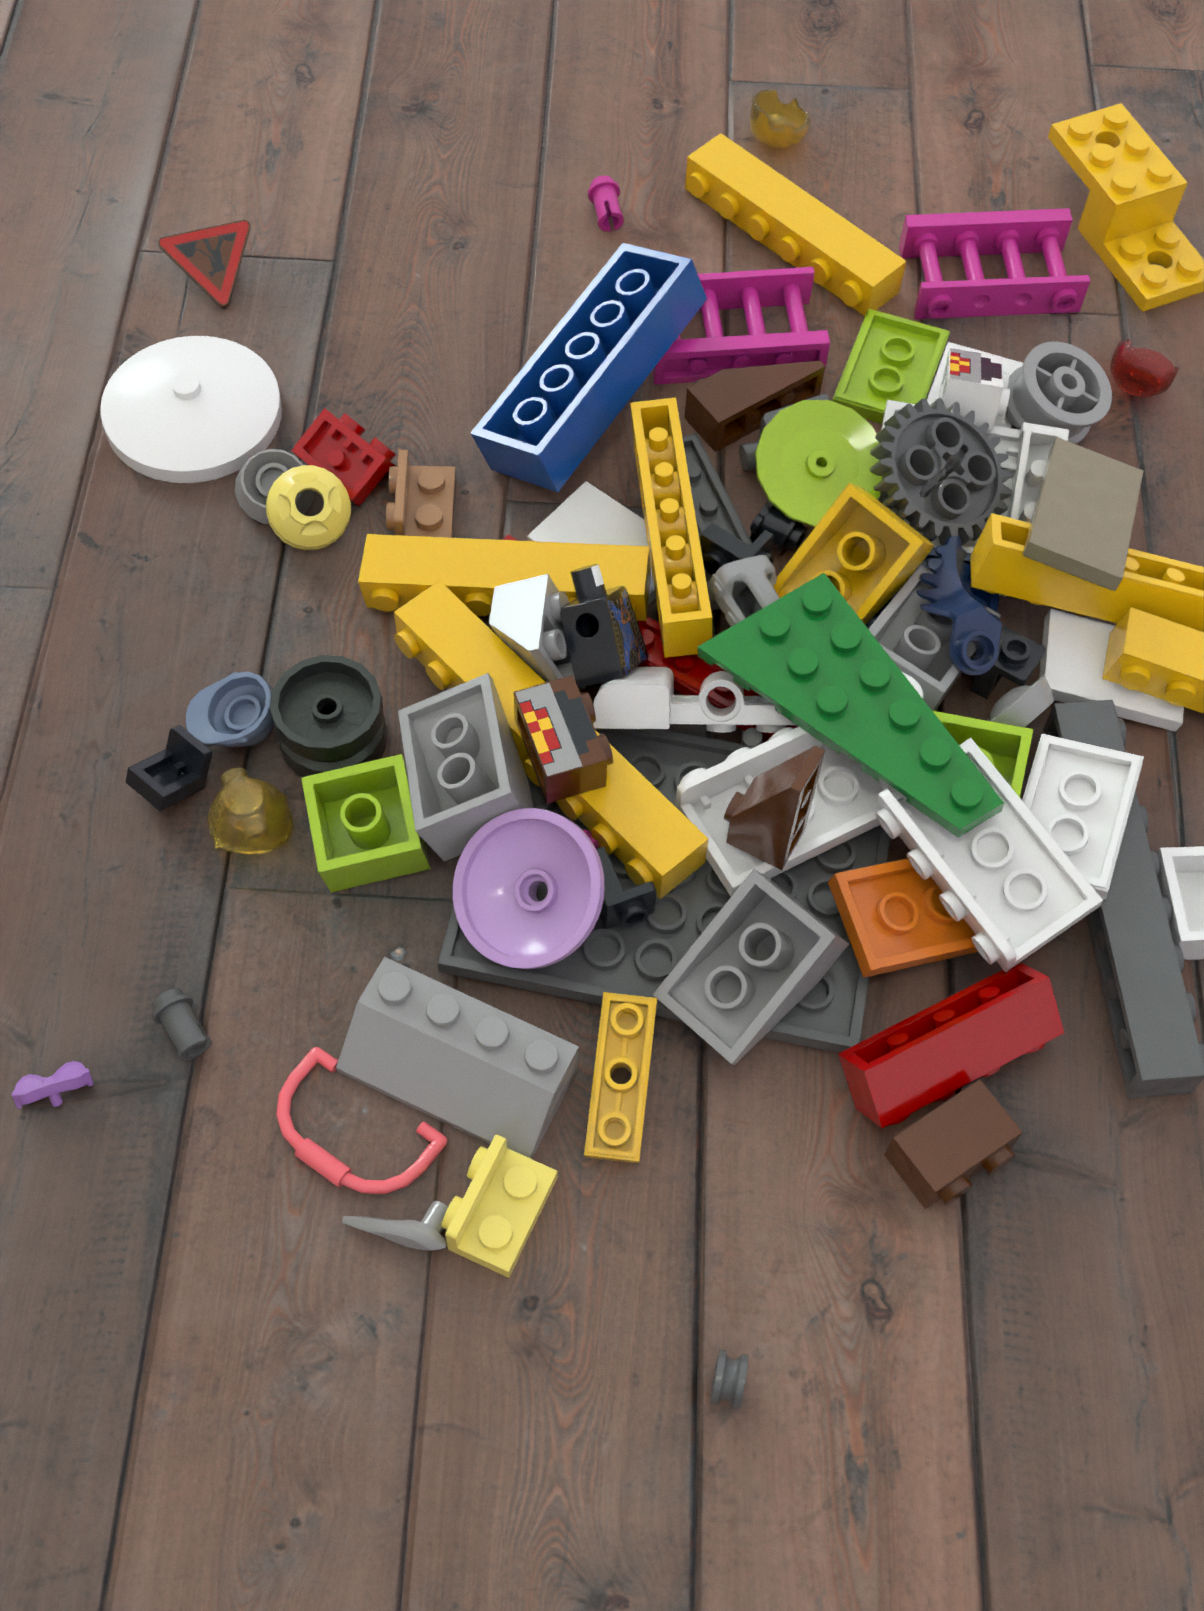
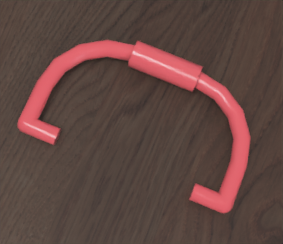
M319 1047L312 1048L290 1073L278 1096L276 1117L282 1136L296 1150L294 1155L338 1188L344 1185L362 1194H388L409 1186L427 1170L447 1144L446 1136L425 1121L419 1125L416 1133L431 1143L415 1163L402 1174L386 1180H365L352 1174L351 1168L311 1139H303L295 1130L290 1115L292 1096L300 1082L317 1063L332 1073L336 1071L338 1063L337 1059Z

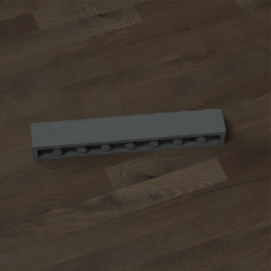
M1113 700L1055 703L1043 728L1044 734L1126 752L1124 747L1126 743V726L1122 718H1117ZM1136 791L1107 899H1102L1101 906L1086 916L1127 1099L1191 1094L1204 1079V1043L1198 1042L1194 1026L1196 1004L1193 995L1185 990L1182 978L1184 969L1183 952L1180 945L1173 942L1170 930L1172 920L1171 904L1169 899L1161 894L1158 882L1160 874L1159 857L1155 850H1150L1146 834L1149 824L1148 813L1144 805H1139Z

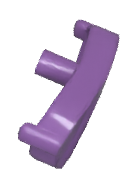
M71 1061L61 1066L50 1077L44 1078L34 1074L23 1076L17 1082L11 1094L18 1109L22 1108V1105L30 1104L49 1096L52 1106L56 1107L63 1103L60 1092L78 1089L86 1084L92 1086L93 1080L88 1068H85L80 1062Z

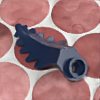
M950 536L944 546H937L935 548V553L940 558H929L926 561V566L934 574H920V580L934 588L918 589L917 595L932 602V604H920L922 610L953 620L949 646V656L953 666L959 672L966 675H981L990 670L998 658L1002 623L998 616L985 609L988 607L987 602L972 593L977 591L978 588L971 587V580L968 579V576L971 575L970 564L963 562L964 558L967 557V552L962 549L959 536ZM970 642H973L977 648L976 656L972 660L967 656V646Z

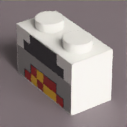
M949 348L940 387V398L944 402L945 409L958 402L961 416L964 417L973 410L975 412L974 424L979 427L987 422L989 424L988 430L993 431L996 416H1005L1010 396V389H1007L1009 373L1003 372L1002 356Z

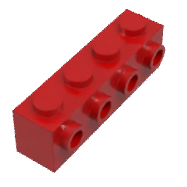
M1020 962L1007 972L1001 970L838 1053L855 1108L879 1127L884 1128L888 1125L905 1121L911 1113L934 1101L949 1098L956 1092V1089L979 1077L990 1076L998 1072L1002 1065L1021 1055L1042 1049L1046 1042L1062 1035L1064 1029L1050 978Z

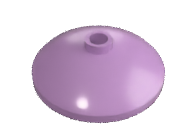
M537 808L517 809L503 813L491 819L472 836L458 860L453 879V904L456 918L471 945L493 962L519 969H537L555 964L568 957L582 945L598 920L605 889L603 867L598 852L590 838L578 825L564 816ZM545 883L548 893L545 899L539 901L536 892L538 887Z

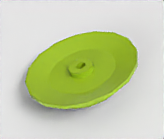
M802 400L780 410L764 427L755 452L757 479L768 500L789 519L816 527L849 483L864 488L876 499L880 497L881 492L874 491L873 487L882 481V476L870 472V468L880 461L870 454L871 450L879 444L875 438L877 433L868 421L850 407L830 400Z

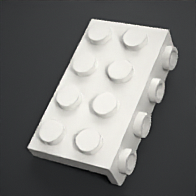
M786 727L776 732L765 743L752 749L744 747L734 751L720 764L707 770L705 768H698L689 772L677 786L675 807L709 839L706 859L729 895L732 896L753 869L770 879L879 826L880 823L875 816V813L879 811L877 795L885 789H888L890 792L895 789L881 779L877 782L862 771L860 764L842 752L837 754L802 728L797 727L793 729L792 727ZM813 746L825 750L805 832L782 870L726 843L729 822L724 820V815L736 792L745 794L755 777Z
M969 738L959 746L1004 802L1001 812L958 838L906 802V796L896 789L892 792L885 789L877 795L879 811L875 813V816L881 827L892 839L900 836L911 850L907 854V858L919 876L924 880L932 877L943 893L939 895V899L949 915L957 922L964 919L976 935L971 938L972 942L985 961L989 964L997 961L1001 968L1007 972L1101 906L1103 900L972 738Z

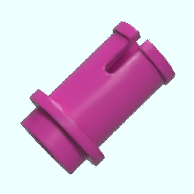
M609 176L595 178L588 189V198L595 206L598 226L601 230L607 232L611 231L608 221L609 217H612L615 230L619 229L624 223V216L618 200L620 187Z

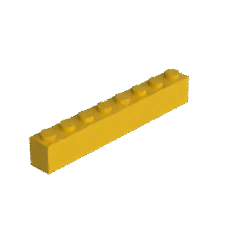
M439 580L394 612L397 632L394 635L395 642L409 659L415 657L425 667L430 680L440 690L445 688L449 690L489 673L493 678L524 771L529 779L540 787L515 722L514 692L546 682ZM610 744L613 764L607 765L606 786L558 800L557 803L567 817L572 820L578 818L590 830L592 838L598 840L599 848L604 846L607 854L613 853L625 865L628 876L637 886L653 882L657 891V897L661 899L705 863L709 839Z

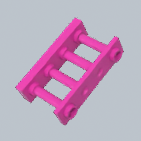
M1070 209L905 215L899 243L901 258H920L925 282L920 283L913 313L914 318L940 319L1080 312L1090 284L1089 275L1067 276L1061 255L1073 221ZM1043 252L1049 277L1026 278L1020 253ZM1002 254L1008 278L984 279L979 255ZM961 256L967 280L943 281L938 257Z
M813 267L698 274L707 297L705 303L698 310L702 312L706 338L681 339L679 335L654 367L652 374L654 385L696 382L701 378H708L723 369L821 361L826 368L830 347L828 331H809L803 304L810 303L814 279ZM786 306L791 332L766 334L761 307ZM744 308L749 335L724 337L719 310Z

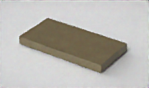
M1056 437L1048 455L1023 555L1101 587L1116 591L1123 579L1144 470Z

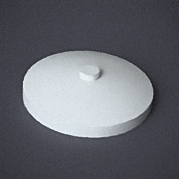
M209 336L173 338L139 351L114 372L104 389L101 400L102 424L108 442L116 455L126 465L145 476L174 483L205 482L240 470L249 458L257 452L266 450L278 431L282 415V404L277 380L267 363L255 352L243 345L230 340Z

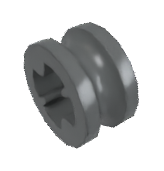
M719 1349L712 1382L710 1404L718 1405L721 1400H727L731 1403L733 1409H740L746 1381L748 1355L741 1354L738 1358L732 1359L728 1357L726 1350Z

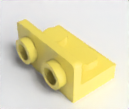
M496 1134L488 1149L480 1146L474 1155L467 1173V1177L472 1179V1182L463 1198L455 1196L444 1215L442 1228L447 1230L445 1236L448 1250L510 1278L558 1178V1171L508 1149L507 1139Z

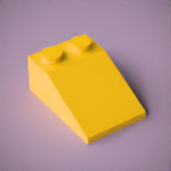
M849 483L777 576L776 584L773 586L779 598L820 574L825 573L866 625L907 582L935 545L864 488Z

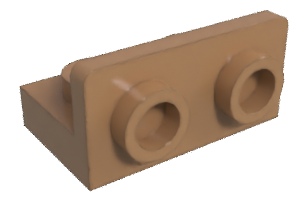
M399 450L398 466H390L389 492L390 494H395V503L387 502L386 505L387 530L395 531V535L453 538L456 488L455 466H410L408 450Z

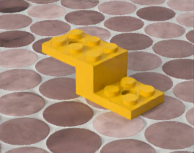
M1120 103L1051 124L1048 139L1090 190L1078 230L1139 309L1144 312L1204 292V259L1173 222L1188 182L1124 105Z

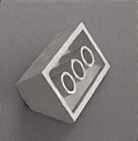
M384 957L357 1002L336 1070L357 1082L489 1145L496 1134L507 1139L508 1149L532 1159L578 1072L579 1046Z

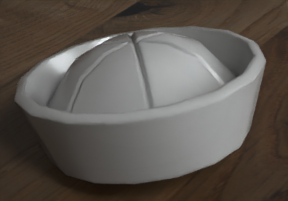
M267 449L257 452L245 462L236 477L235 495L239 506L250 518L263 524H269L266 515V501L270 488L281 474L291 468L304 464L295 455L284 450ZM305 490L297 495L295 505L301 514L307 512L314 500V491Z
M1042 675L1029 685L1015 687L1008 691L994 704L990 717L986 721L1026 727L1055 700L1046 676Z

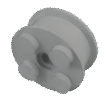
M1045 342L1033 348L1026 356L1023 366L1016 369L1009 376L1007 389H1010L1006 416L1008 421L1019 430L1023 422L1068 429V442L1077 444L1087 435L1091 425L1098 423L1109 411L1112 402L1111 385L1106 373L1098 362L1082 349L1064 342Z

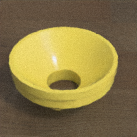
M302 465L284 472L273 483L267 496L266 515L270 527L284 543L304 551L319 550L335 543L343 535L349 524L351 502L343 483L333 473L321 467ZM313 490L321 495L324 508L319 514L305 516L298 511L295 499L302 491Z

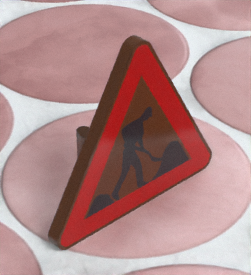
M247 220L235 221L161 237L158 245L219 307L226 308L231 300L251 226Z

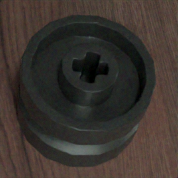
M320 655L305 659L285 671L272 689L270 711L276 728L279 746L284 761L297 775L306 777L378 760L384 752L387 729L383 714L381 692L376 678L361 663L344 656Z

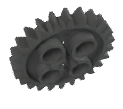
M923 398L914 406L909 403L896 412L884 423L885 427L876 434L875 438L879 444L871 450L870 454L880 461L870 468V472L882 476V481L873 488L874 491L887 492L889 497L883 504L887 508L895 506L898 510L896 515L903 520L909 521V525L916 531L923 530V536L930 542L938 537L941 546H944L950 536H959L961 546H963L971 539L975 541L980 537L991 513L1001 515L1008 510V506L1003 500L1012 495L1013 491L1002 483L1010 479L1013 474L1008 470L1001 469L1000 464L1009 457L1007 454L996 453L994 448L1000 443V438L988 439L985 434L989 424L986 422L977 427L974 424L975 412L973 410L963 417L960 415L958 402L945 409L942 398H938L931 405ZM962 448L964 451L963 456L938 479V483L921 497L919 491L923 486L945 467L946 461L956 455L959 449Z

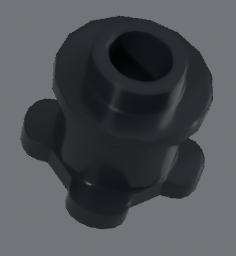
M767 500L765 506L754 518L750 526L751 535L749 538L754 543L767 530L774 535L773 546L777 548V554L782 556L787 550L795 552L799 548L808 528L803 526V523L789 519Z

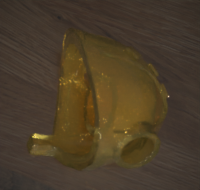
M233 768L225 772L221 776L223 787L217 793L207 816L208 828L215 849L222 847L235 853L261 854L278 849L288 842L293 833L294 826L287 802L288 799L284 792L281 793L273 784L267 783L264 780L249 777L247 771L243 768ZM263 833L259 838H252L256 834Z

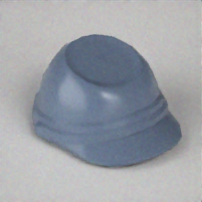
M234 672L199 691L190 701L186 711L187 731L203 742L205 746L218 745L234 748L255 746L263 742L271 734L275 726L270 711L273 688L258 674Z

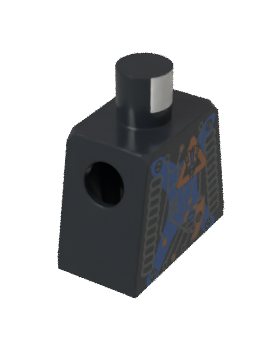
M599 564L575 569L570 574L577 598L561 607L560 615L578 688L624 678L649 658L627 589L624 586L606 589Z

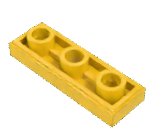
M603 992L584 1157L637 1164L640 1162L657 998ZM617 1068H625L631 1073L632 1077L625 1084H617L611 1079L612 1072Z

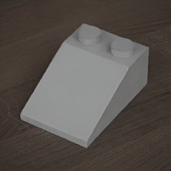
M920 565L869 627V631L901 672L911 676L919 683L923 692V700L932 711H935L961 675V672L953 666L949 656L953 620L926 612L920 607V604H932V602L919 597L917 590L934 588L920 580V574H934V572ZM989 607L985 608L988 612L1000 618V614ZM970 642L967 646V656L972 659L977 648L973 642Z
M489 673L398 711L415 831L443 861L461 855L472 836L491 819L512 810L534 808L529 782L493 678Z
M753 869L653 995L727 1061L735 1065L817 985L849 943L771 879Z

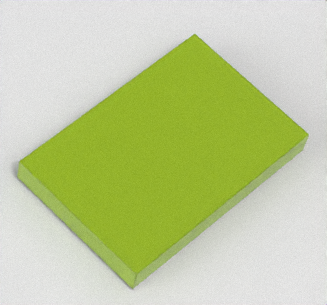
M868 308L832 401L854 409L866 420L882 424L887 400L916 404L923 398L927 400L947 345L950 331Z

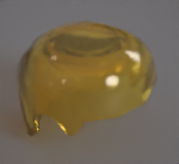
M776 89L758 91L752 97L750 129L754 137L763 144L770 147H790L798 144L809 132L811 123L809 113L799 107L797 99L784 104L779 101Z

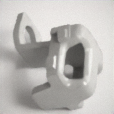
M766 555L748 557L727 563L720 567L713 575L705 570L711 611L721 609L725 614L724 618L731 627L745 619L734 599L746 586L749 587L762 608L780 599L773 586L777 580L775 568Z

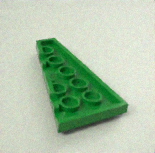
M825 573L820 574L697 647L698 656L710 665L715 663L733 676L734 682L747 691L750 689L754 690L774 704L777 712L837 754L842 752L862 766L863 772L877 782L881 779L906 796V802L959 838L1002 811L1004 805L1002 799Z

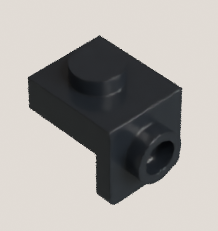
M712 522L700 535L704 568L713 575L720 567L727 563L759 555H766L773 564L774 555L771 552L774 535L765 530L749 546Z
M1003 626L996 662L984 674L975 675L970 691L987 700L1002 676L1020 686L1025 685L1043 658L1046 648L1020 633Z
M178 725L170 729L165 750L128 767L125 783L156 809L162 811L205 788L212 751L185 728Z
M604 846L597 848L596 850L604 873L605 889L600 917L605 928L609 929L618 925L631 927L645 921L655 911L657 891L653 882H647L623 891Z

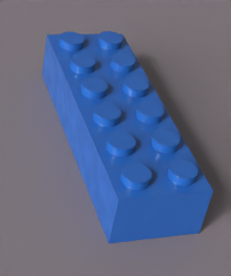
M626 243L621 244L470 433L491 470L559 492L707 300L692 259Z

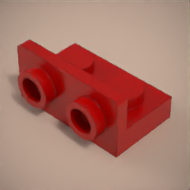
M324 408L291 451L308 465L321 467L333 473L343 483L350 500L360 507L387 471L389 472L390 466H395L391 461L396 454L375 437L370 444L362 439L360 436L364 433L365 429L346 413H343L338 419Z

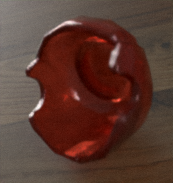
M1130 339L1118 343L1110 362V374L1115 384L1129 395L1142 398L1164 393L1169 389L1179 371V368L1177 366L1174 367L1172 362L1160 352L1146 348H1133V343Z

